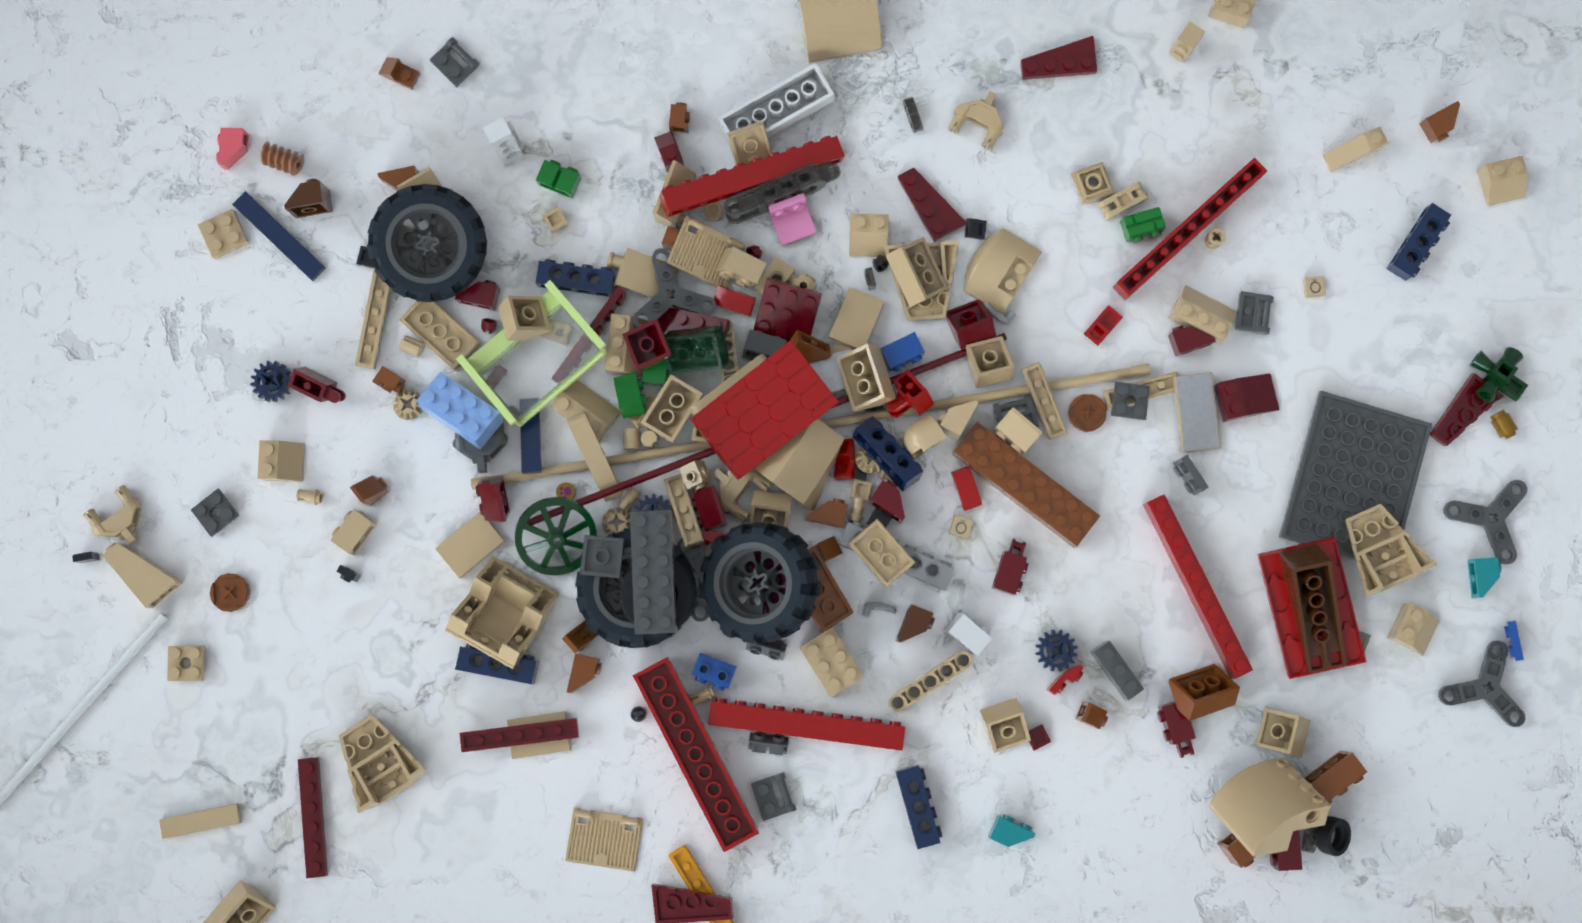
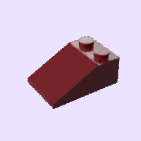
M1270 373L1231 379L1214 385L1223 422L1280 410Z

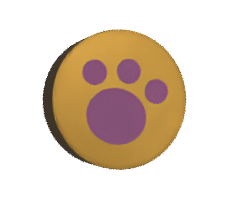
M561 483L556 489L557 497L573 500L576 490L570 483Z

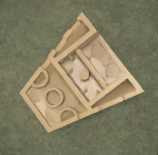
M960 240L927 243L948 289L914 306H909L890 266L907 321L946 317ZM888 245L883 247L885 253L888 254L905 245Z
M817 419L754 469L797 501L814 511L845 438Z
M1378 504L1345 519L1366 597L1379 594L1408 581L1437 565L1433 559L1431 560L1426 555V551L1411 539V535L1398 525L1397 520L1382 504Z
M373 714L339 735L344 759L348 766V775L353 786V795L357 802L358 813L384 804L416 783L426 771L421 763Z

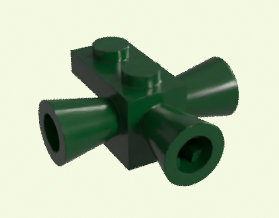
M1507 347L1502 358L1494 364L1482 350L1479 351L1469 364V366L1487 373L1483 378L1486 382L1476 390L1477 396L1486 402H1493L1499 390L1516 402L1528 386V384L1514 376L1518 370L1516 365L1523 359V354L1515 348Z

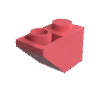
M220 128V134L217 137L219 152L216 154V160L218 165L224 170L230 169L248 152L249 134L243 128Z

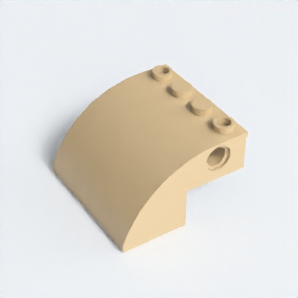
M798 0L809 63L882 49L877 0Z
M492 557L475 577L470 593L451 614L445 631L513 669L535 640L560 594L501 560Z
M1278 758L1259 762L1237 773L1215 794L1209 804V808L1249 853L1256 857L1288 851L1293 831L1325 825L1331 805L1325 800L1324 796L1320 795L1313 788L1312 784L1303 778L1300 772L1288 760Z

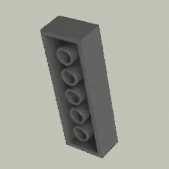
M672 511L630 512L635 634L677 633Z

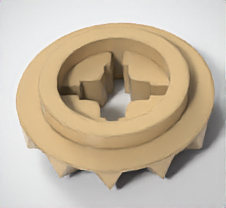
M411 389L402 390L400 394H397L393 401V410L397 416L404 420L417 418L423 411L416 402L420 394ZM403 400L408 402L412 400L411 405L414 410L408 407L404 409L405 404Z
M861 447L855 456L858 468L868 474L881 471L882 469L874 460L867 464L869 455Z
M618 507L609 509L603 515L601 523L604 532L610 535L611 533L622 532L624 529H630V513ZM616 515L620 521H625V523L619 524L618 531L615 525L609 524V522L615 521Z

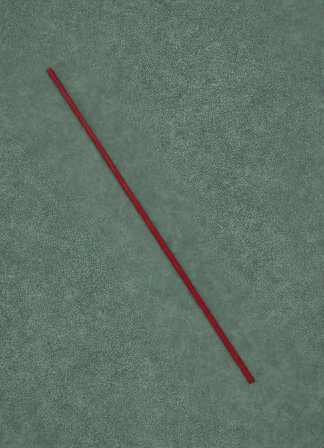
M1005 333L993 337L996 338L1002 336L1004 341L1007 340ZM966 348L909 371L913 376L965 357L967 356ZM902 373L890 377V381H891V384H892V385L894 384V383H893V380H894L895 378H897L899 375H901ZM848 394L836 398L839 402L832 408L849 402ZM712 447L575 501L584 506L681 468L694 460H701L714 455L716 452ZM565 506L548 511L550 518L563 514ZM539 514L529 518L526 523L533 526L545 520L543 515Z

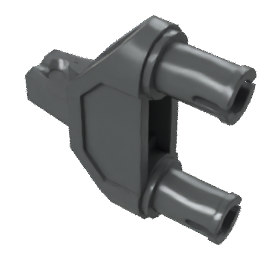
M503 422L481 450L456 433L452 444L457 451L471 459L473 464H477V471L481 474L487 473V462H491V459L505 447L508 442V436L504 434Z

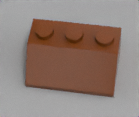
M1216 664L1169 679L1176 707L1189 721L1234 706L1240 687Z

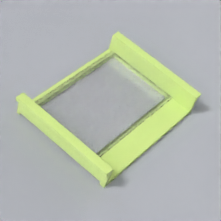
M551 280L544 284L549 291L542 296L550 326L548 333L525 341H507L503 329L468 359L462 354L456 358L511 426L516 424L519 428L608 354L604 349L606 344Z

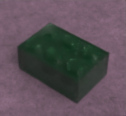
M722 325L671 330L664 335L672 353L666 359L669 374L721 370L730 362Z

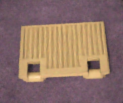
M686 216L666 263L715 287L721 285L728 288L731 279L726 280L720 277L715 269L724 250L728 249L729 245L742 251L745 245L704 225L703 222L693 217ZM690 225L697 228L695 234L688 231Z
M574 808L565 861L635 872L643 818ZM579 817L589 819L588 824L580 823ZM625 825L635 826L634 831L625 830Z

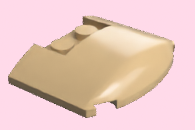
M1001 229L999 232L988 237L971 258L965 274L964 292L975 299L981 300L983 304L988 303L997 312L1003 314L1042 252L1006 229Z

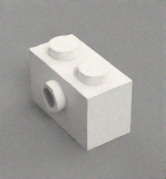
M959 612L944 630L973 655L978 657L992 640L988 635L990 631L983 625L977 626L974 623L976 619L969 613L963 614Z

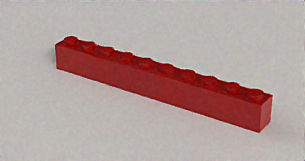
M825 136L819 142L809 141L803 144V147H790L786 152L780 154L779 152H774L767 158L762 159L758 157L745 165L744 163H739L732 169L727 170L723 168L710 176L709 174H704L694 181L688 179L675 187L673 185L666 186L662 189L659 198L668 218L841 163L845 155L837 136Z
M1254 157L1118 280L1112 288L1126 301L1261 179L1267 170Z
M1165 494L1144 503L1143 506L1229 677L1236 679L1253 671Z
M716 698L710 704L708 725L903 751L905 727L901 726V722L897 721L883 724L881 719L870 718V722L862 721L863 717L851 716V719H845L843 714L832 713L830 717L823 716L824 712L812 710V714L804 713L805 709L793 708L792 712L785 711L784 706L774 705L773 709L766 708V704L761 703L747 706L746 701L735 700V704L727 703V699Z

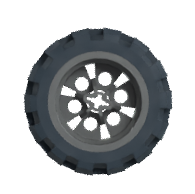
M421 184L398 190L386 198L377 208L378 210L373 219H371L367 232L369 233L368 255L374 265V271L382 282H385L393 289L392 291L404 298H411L418 302L444 301L467 289L477 278L487 255L485 226L473 205L463 196L446 187ZM432 213L439 215L435 225L431 224ZM410 219L415 226L414 230L404 225L406 220ZM420 219L428 221L427 229L422 230L419 228L418 221ZM439 224L446 225V234L441 235L437 232ZM411 232L414 234L415 240L413 243L405 241L406 233ZM454 232L457 233L458 239L447 240V235ZM425 238H428L429 241H437L430 245V249L427 246L419 245L425 242ZM444 243H451L453 246L451 253L443 251L442 246ZM409 246L410 250L400 254L398 247ZM412 251L420 253L419 261L411 260L410 254ZM443 255L453 261L449 267L442 260L441 257ZM431 256L438 257V266L430 265L429 258ZM422 261L426 262L425 273L418 272Z
M755 522L731 528L729 533L720 535L710 546L712 551L709 556H704L700 571L704 572L703 582H699L700 597H705L708 606L704 609L711 621H717L720 624L722 632L731 638H740L746 643L773 642L789 637L800 630V626L810 619L816 609L814 605L816 597L820 596L821 581H818L817 570L820 568L815 555L810 554L807 549L808 544L799 535H795L788 528L775 523ZM757 551H761V562L757 559ZM770 558L774 561L772 569L767 564ZM751 562L755 564L754 572L749 569ZM780 564H781L782 567H783V569L780 570V571H778V569H779V567H780ZM738 568L745 574L743 576L735 575L736 569ZM781 574H784L786 577L784 584H781L779 580ZM757 579H763L760 583L761 586H756L758 583ZM744 580L748 582L746 590L742 586ZM780 588H785V593ZM775 592L779 595V601L777 603L773 600V594ZM746 594L749 597L742 604L739 598ZM756 595L761 600L759 605H756L754 602ZM768 603L770 612L765 614V605Z
M624 529L622 532L611 533L606 536L625 539L622 562L627 560L630 569L632 567L631 530ZM674 543V561L686 568L695 583L690 562ZM621 568V574L625 575L627 572ZM577 572L575 586L577 587L576 601L579 612L582 613L586 624L591 630L607 642L628 648H647L660 644L675 634L636 635L634 625L627 619L626 615L622 617L618 614L622 607L616 602L615 597L620 593L621 584L617 583L616 578L580 575V572ZM606 584L617 586V590L606 592Z

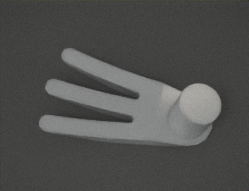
M988 303L983 304L992 317L1005 324H1009L1016 316L1012 310L1004 316L993 309Z
M867 602L864 604L862 615L869 617L872 609L887 611L896 614L897 610L889 604Z

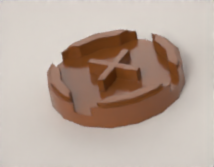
M1082 394L1076 397L1069 405L1068 417L1071 424L1079 431L1091 432L1100 428L1105 422L1107 410L1102 399L1096 395Z
M227 573L220 575L211 585V602L222 611L233 612L240 610L249 600V584L238 574Z

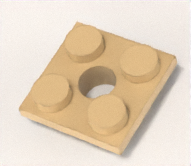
M1103 162L1071 173L1082 205L1115 193ZM1094 178L1097 180L1098 185L1095 187L1090 186L1088 180Z
M204 645L168 646L167 681L204 680ZM186 658H189L191 661L188 669L183 666V661Z

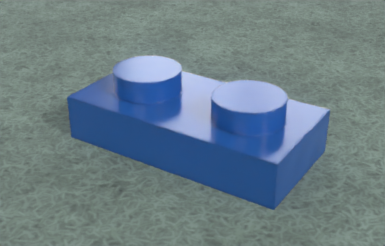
M1516 620L1507 621L1508 626H1504L1506 638L1511 637L1512 645L1508 646L1510 657H1515V661L1524 660Z

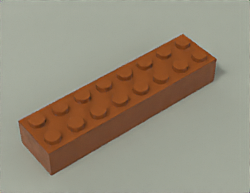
M979 422L974 424L952 453L958 460L969 466L971 470L1073 548L1079 545L1100 517L1094 510Z
M1339 751L1304 779L1312 784L1313 788L1331 804L1333 802L1332 799L1337 795L1341 796L1348 791L1347 787L1352 783L1357 784L1364 779L1363 775L1367 771L1353 752ZM1232 833L1217 843L1232 864L1240 868H1246L1254 862L1253 859L1255 857L1249 853Z

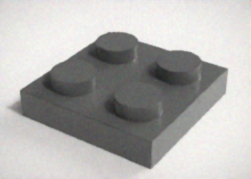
M1188 454L1173 463L1175 473L1183 478L1185 481L1184 486L1189 493L1196 495L1209 488Z
M584 535L580 575L620 578L625 539Z

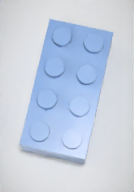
M442 372L435 377L416 400L424 412L480 450L504 422L498 410Z

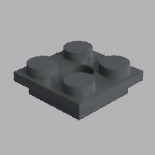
M1115 382L1111 416L1146 420L1150 386ZM1128 396L1132 397L1135 401L1134 406H1128L1125 403V398Z
M219 488L191 509L192 513L211 537L240 516ZM215 508L220 509V515L217 518L212 516V511Z

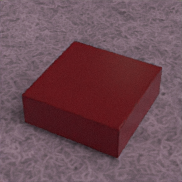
M1042 724L1029 730L1031 738L1029 743L1033 751L1051 742Z

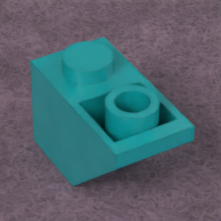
M1003 814V817L997 815L988 837L1010 847L1034 838L1036 833L1031 831L1033 827L1025 823H1021V825L1013 823L1014 818Z

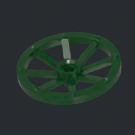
M550 497L539 500L529 506L517 522L514 536L517 552L528 567L541 574L564 575L573 572L581 567L582 554L575 561L571 562L563 546L583 549V543L566 538L586 527H589V535L597 536L594 520L588 510L574 500L563 497ZM565 506L558 527H554L546 507ZM571 509L581 514L585 521L564 532L563 530ZM540 510L549 531L546 532L526 522L533 514ZM523 529L546 540L523 547ZM549 546L541 564L534 561L527 554L528 552ZM555 549H558L565 565L558 567L547 566Z

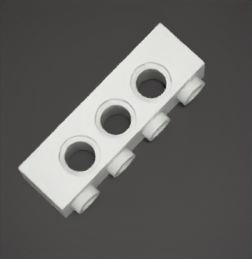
M501 117L483 126L491 145L504 166L524 156L521 150L525 148L510 121L506 122L504 117Z

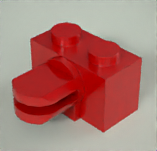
M907 369L893 380L898 394L896 399L886 403V408L890 416L898 418L910 408H913L920 416L932 407L934 402L928 390Z

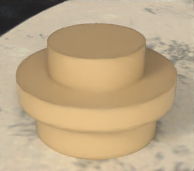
M718 202L706 205L704 210L705 216L712 221L719 220L723 215V207Z

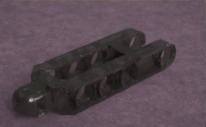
M827 163L822 166L810 164L733 195L725 201L726 218L731 224H739L767 213L768 206L772 202L775 204L788 199L786 197L790 195L794 197L804 193L806 197L824 188L827 183L836 180L840 176L841 170L839 165L836 163Z

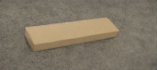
M1040 362L1022 368L1021 371L1048 439L1051 440L1068 433Z
M1176 371L1131 384L1150 386L1148 399L1173 393V376H1178ZM1114 388L1103 391L1108 410L1112 409ZM1128 396L1125 398L1127 405L1135 403L1132 397Z
M678 474L664 479L686 549L705 543L687 487L682 482V475Z
M239 803L159 820L162 839L242 823Z

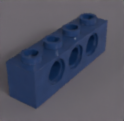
M1434 203L1425 207L1386 269L1405 281L1411 277L1414 278L1420 271L1419 265L1421 262L1424 263L1429 257L1430 252L1428 251L1431 246L1434 247L1440 240V237H1438L1440 232H1444L1449 226L1450 222L1448 220L1451 214ZM1427 224L1433 227V231L1428 229ZM1418 239L1423 242V247L1418 244ZM1407 255H1411L1414 261H1409Z
M551 259L539 261L535 282L538 287L546 288L544 284L551 280L558 290L606 297H611L614 292L616 274L611 268L601 267V269H595L587 264H582V267L574 266L575 264L571 262L559 264ZM556 271H561L562 276L560 278H553V274ZM574 274H581V278L578 281H572ZM594 276L600 277L599 282L596 284L590 283L591 278Z
M872 416L855 428L854 440L902 492L920 480L924 471L921 465L915 462L908 451L897 443L895 437L884 429L880 421H877Z
M466 643V647L460 646L455 670L535 684L539 661H535L534 656L523 655V658L519 661L521 670L518 673L503 663L501 668L496 669L493 665L494 658ZM478 654L483 657L481 665H477L474 661Z
M914 765L896 770L897 780L917 849L941 843L939 838L943 837L940 826H936L934 821L937 818L934 806L930 807L928 800L932 799L929 787L925 788L923 780H926L924 769H920L919 765ZM916 781L919 783L920 787L917 792L909 790L911 782ZM917 801L925 803V808L922 811L915 810L914 805ZM923 820L930 822L928 830L920 829V823Z

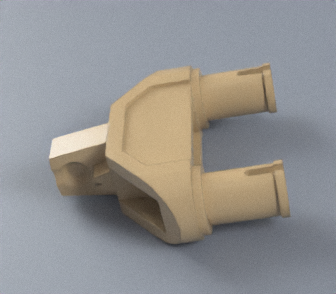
M990 91L985 100L971 101L956 106L954 109L955 116L948 126V130L952 132L956 125L953 133L958 134L964 121L968 120L988 130L981 146L986 148L988 142H990L987 150H992L997 138L1004 133L1002 121L996 106L993 105L997 94Z
M717 468L713 474L721 480L719 485L721 486L722 510L726 514L731 513L742 523L746 522L747 518L745 517L749 518L750 513L739 506L737 501L750 483H755L765 492L770 489L768 486L773 484L755 469H752L739 480L734 477L730 470L725 473Z
M122 485L118 487L119 491L118 489L114 491L124 504L121 509L105 521L100 519L94 509H89L87 511L89 514L85 512L83 517L92 527L91 530L94 536L119 537L121 540L125 538L130 545H134L139 541L134 531L138 525L141 513V502L139 499L133 498L126 486Z

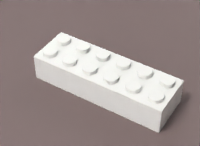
M814 63L718 117V125L727 138L726 133L762 121L767 137L770 138L834 102V93L817 64Z

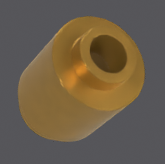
M1501 410L1490 417L1492 420L1490 423L1500 438L1505 437V439H1508L1517 434L1515 430L1518 427L1510 414L1506 413L1505 410Z

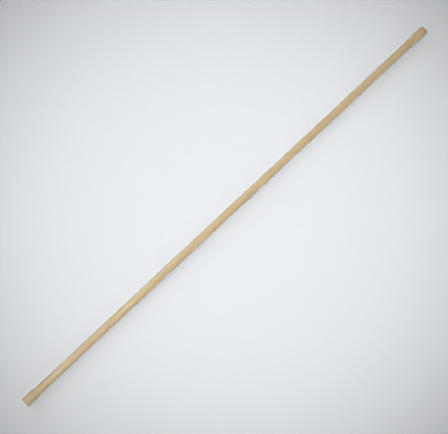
M1147 363L1131 366L1130 368L1047 382L1051 390L1128 377L1150 375L1151 371ZM1024 385L933 401L934 405L925 412L951 408L975 400L981 403L1031 393L1028 386ZM910 408L900 416L916 414L917 412ZM887 409L820 421L828 427L834 428L863 423L872 416L876 420L893 417L890 416ZM695 441L607 456V459L611 466L711 448V446L705 442ZM584 460L543 467L542 473L522 474L519 471L502 475L504 484L588 470L589 467ZM484 476L471 479L472 490H476L475 487L476 485H478L480 479L495 476Z

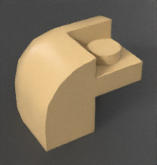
M928 414L907 428L903 436L902 446L908 451L911 458L915 460L927 453L929 449L945 441L946 436L934 417Z

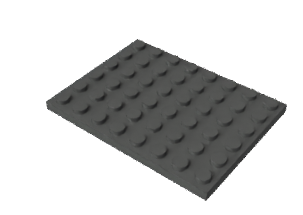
M1319 391L1279 537L1300 544L1335 537L1340 556L1356 560L1345 519L1378 504H1382L1404 530L1432 423Z

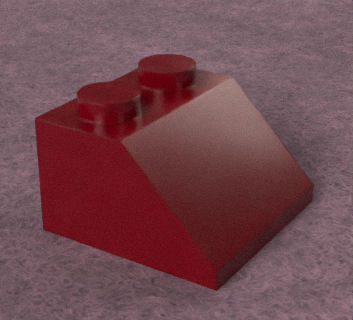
M977 299L946 312V319L960 349L966 348L968 344L988 340L996 336L993 319L981 300Z
M658 319L622 334L636 370H646L672 355Z
M503 475L480 479L475 488L477 497L480 496L482 504H479L481 515H484L485 521L506 522L510 509Z
M882 480L871 497L869 504L884 511L901 524L905 515L900 492L896 489L897 485L890 480H887V482Z
M714 485L693 493L694 499H691L694 510L698 509L700 517H697L700 529L704 528L705 531H710L727 525Z

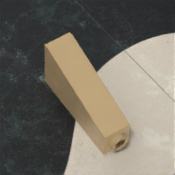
M113 543L107 547V552L102 555L145 608H154L182 584L181 580L126 544Z

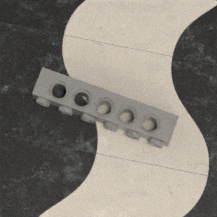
M856 521L848 522L839 545L852 550L848 543L865 530L863 525ZM908 544L905 547L902 546L911 558L915 557L920 561L918 568L910 567L904 574L945 591L955 570L951 567L952 564L944 560L938 562L933 559V555L923 552V555L915 552L916 548ZM928 566H936L938 573L935 576L929 575L927 572Z

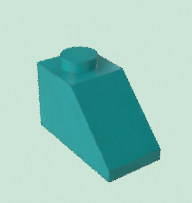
M1498 557L1467 560L1472 598L1484 597L1500 578L1502 567Z

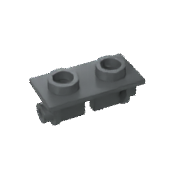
M781 640L773 641L769 644L766 642L759 644L747 643L746 650L756 655H766L773 660H783L787 644Z
M750 732L748 749L752 750V752L765 753L766 747H770L769 754L783 756V754H787L789 737L781 734L768 735L763 732Z

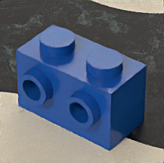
M915 332L880 348L889 372L892 370L898 372L904 369L905 364L912 362V364L919 362L925 353Z
M700 653L692 675L696 676V681L704 684L706 681L714 683V688L724 691V688L729 689L737 666Z

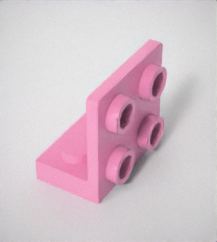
M804 193L768 206L770 218L782 246L816 234L815 226L806 206Z

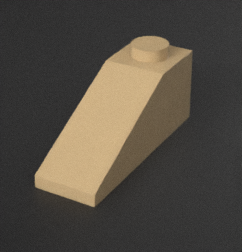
M1379 126L1325 153L1323 158L1330 172L1381 150L1388 144V141Z

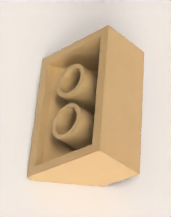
M673 160L662 189L669 185L674 187L681 185V182L688 179L694 181L697 179L696 173ZM658 197L653 210L655 221L677 229L679 225L683 224L685 215L680 213L667 218Z
M924 237L886 254L889 265L910 307L948 289Z
M1185 285L1168 319L1183 325L1185 328L1191 326L1215 338V343L1219 345L1225 340L1233 324L1236 311Z
M611 314L607 346L608 354L606 355L605 363L607 374L626 375L635 372L637 377H643V371L636 370L622 335L636 328L633 324V316ZM637 318V322L641 325L648 322V320Z
M867 343L836 358L853 412L881 406L896 399L879 345Z
M670 375L640 423L659 437L673 443L692 414L690 412L691 407L704 394L675 376Z
M578 380L560 393L550 406L566 419L585 411L599 442L621 414L620 410Z
M240 880L203 923H264L276 909V906L255 887Z

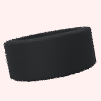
M1327 816L1325 825L1318 826L1315 839L1318 849L1322 853L1332 856L1344 854L1351 840L1349 823L1341 818ZM1334 830H1335V837H1334V840H1333V842H1332V841H1331V840H1332V834H1333V832H1334Z

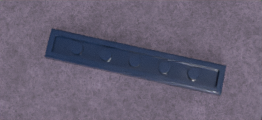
M246 191L232 204L312 281L326 269L321 262Z

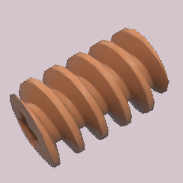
M266 141L261 151V163L295 176L303 167L304 155L301 154L298 158V152L294 151L291 155L290 149H287L284 153V147L280 146L277 150L276 144H273L270 148V142Z

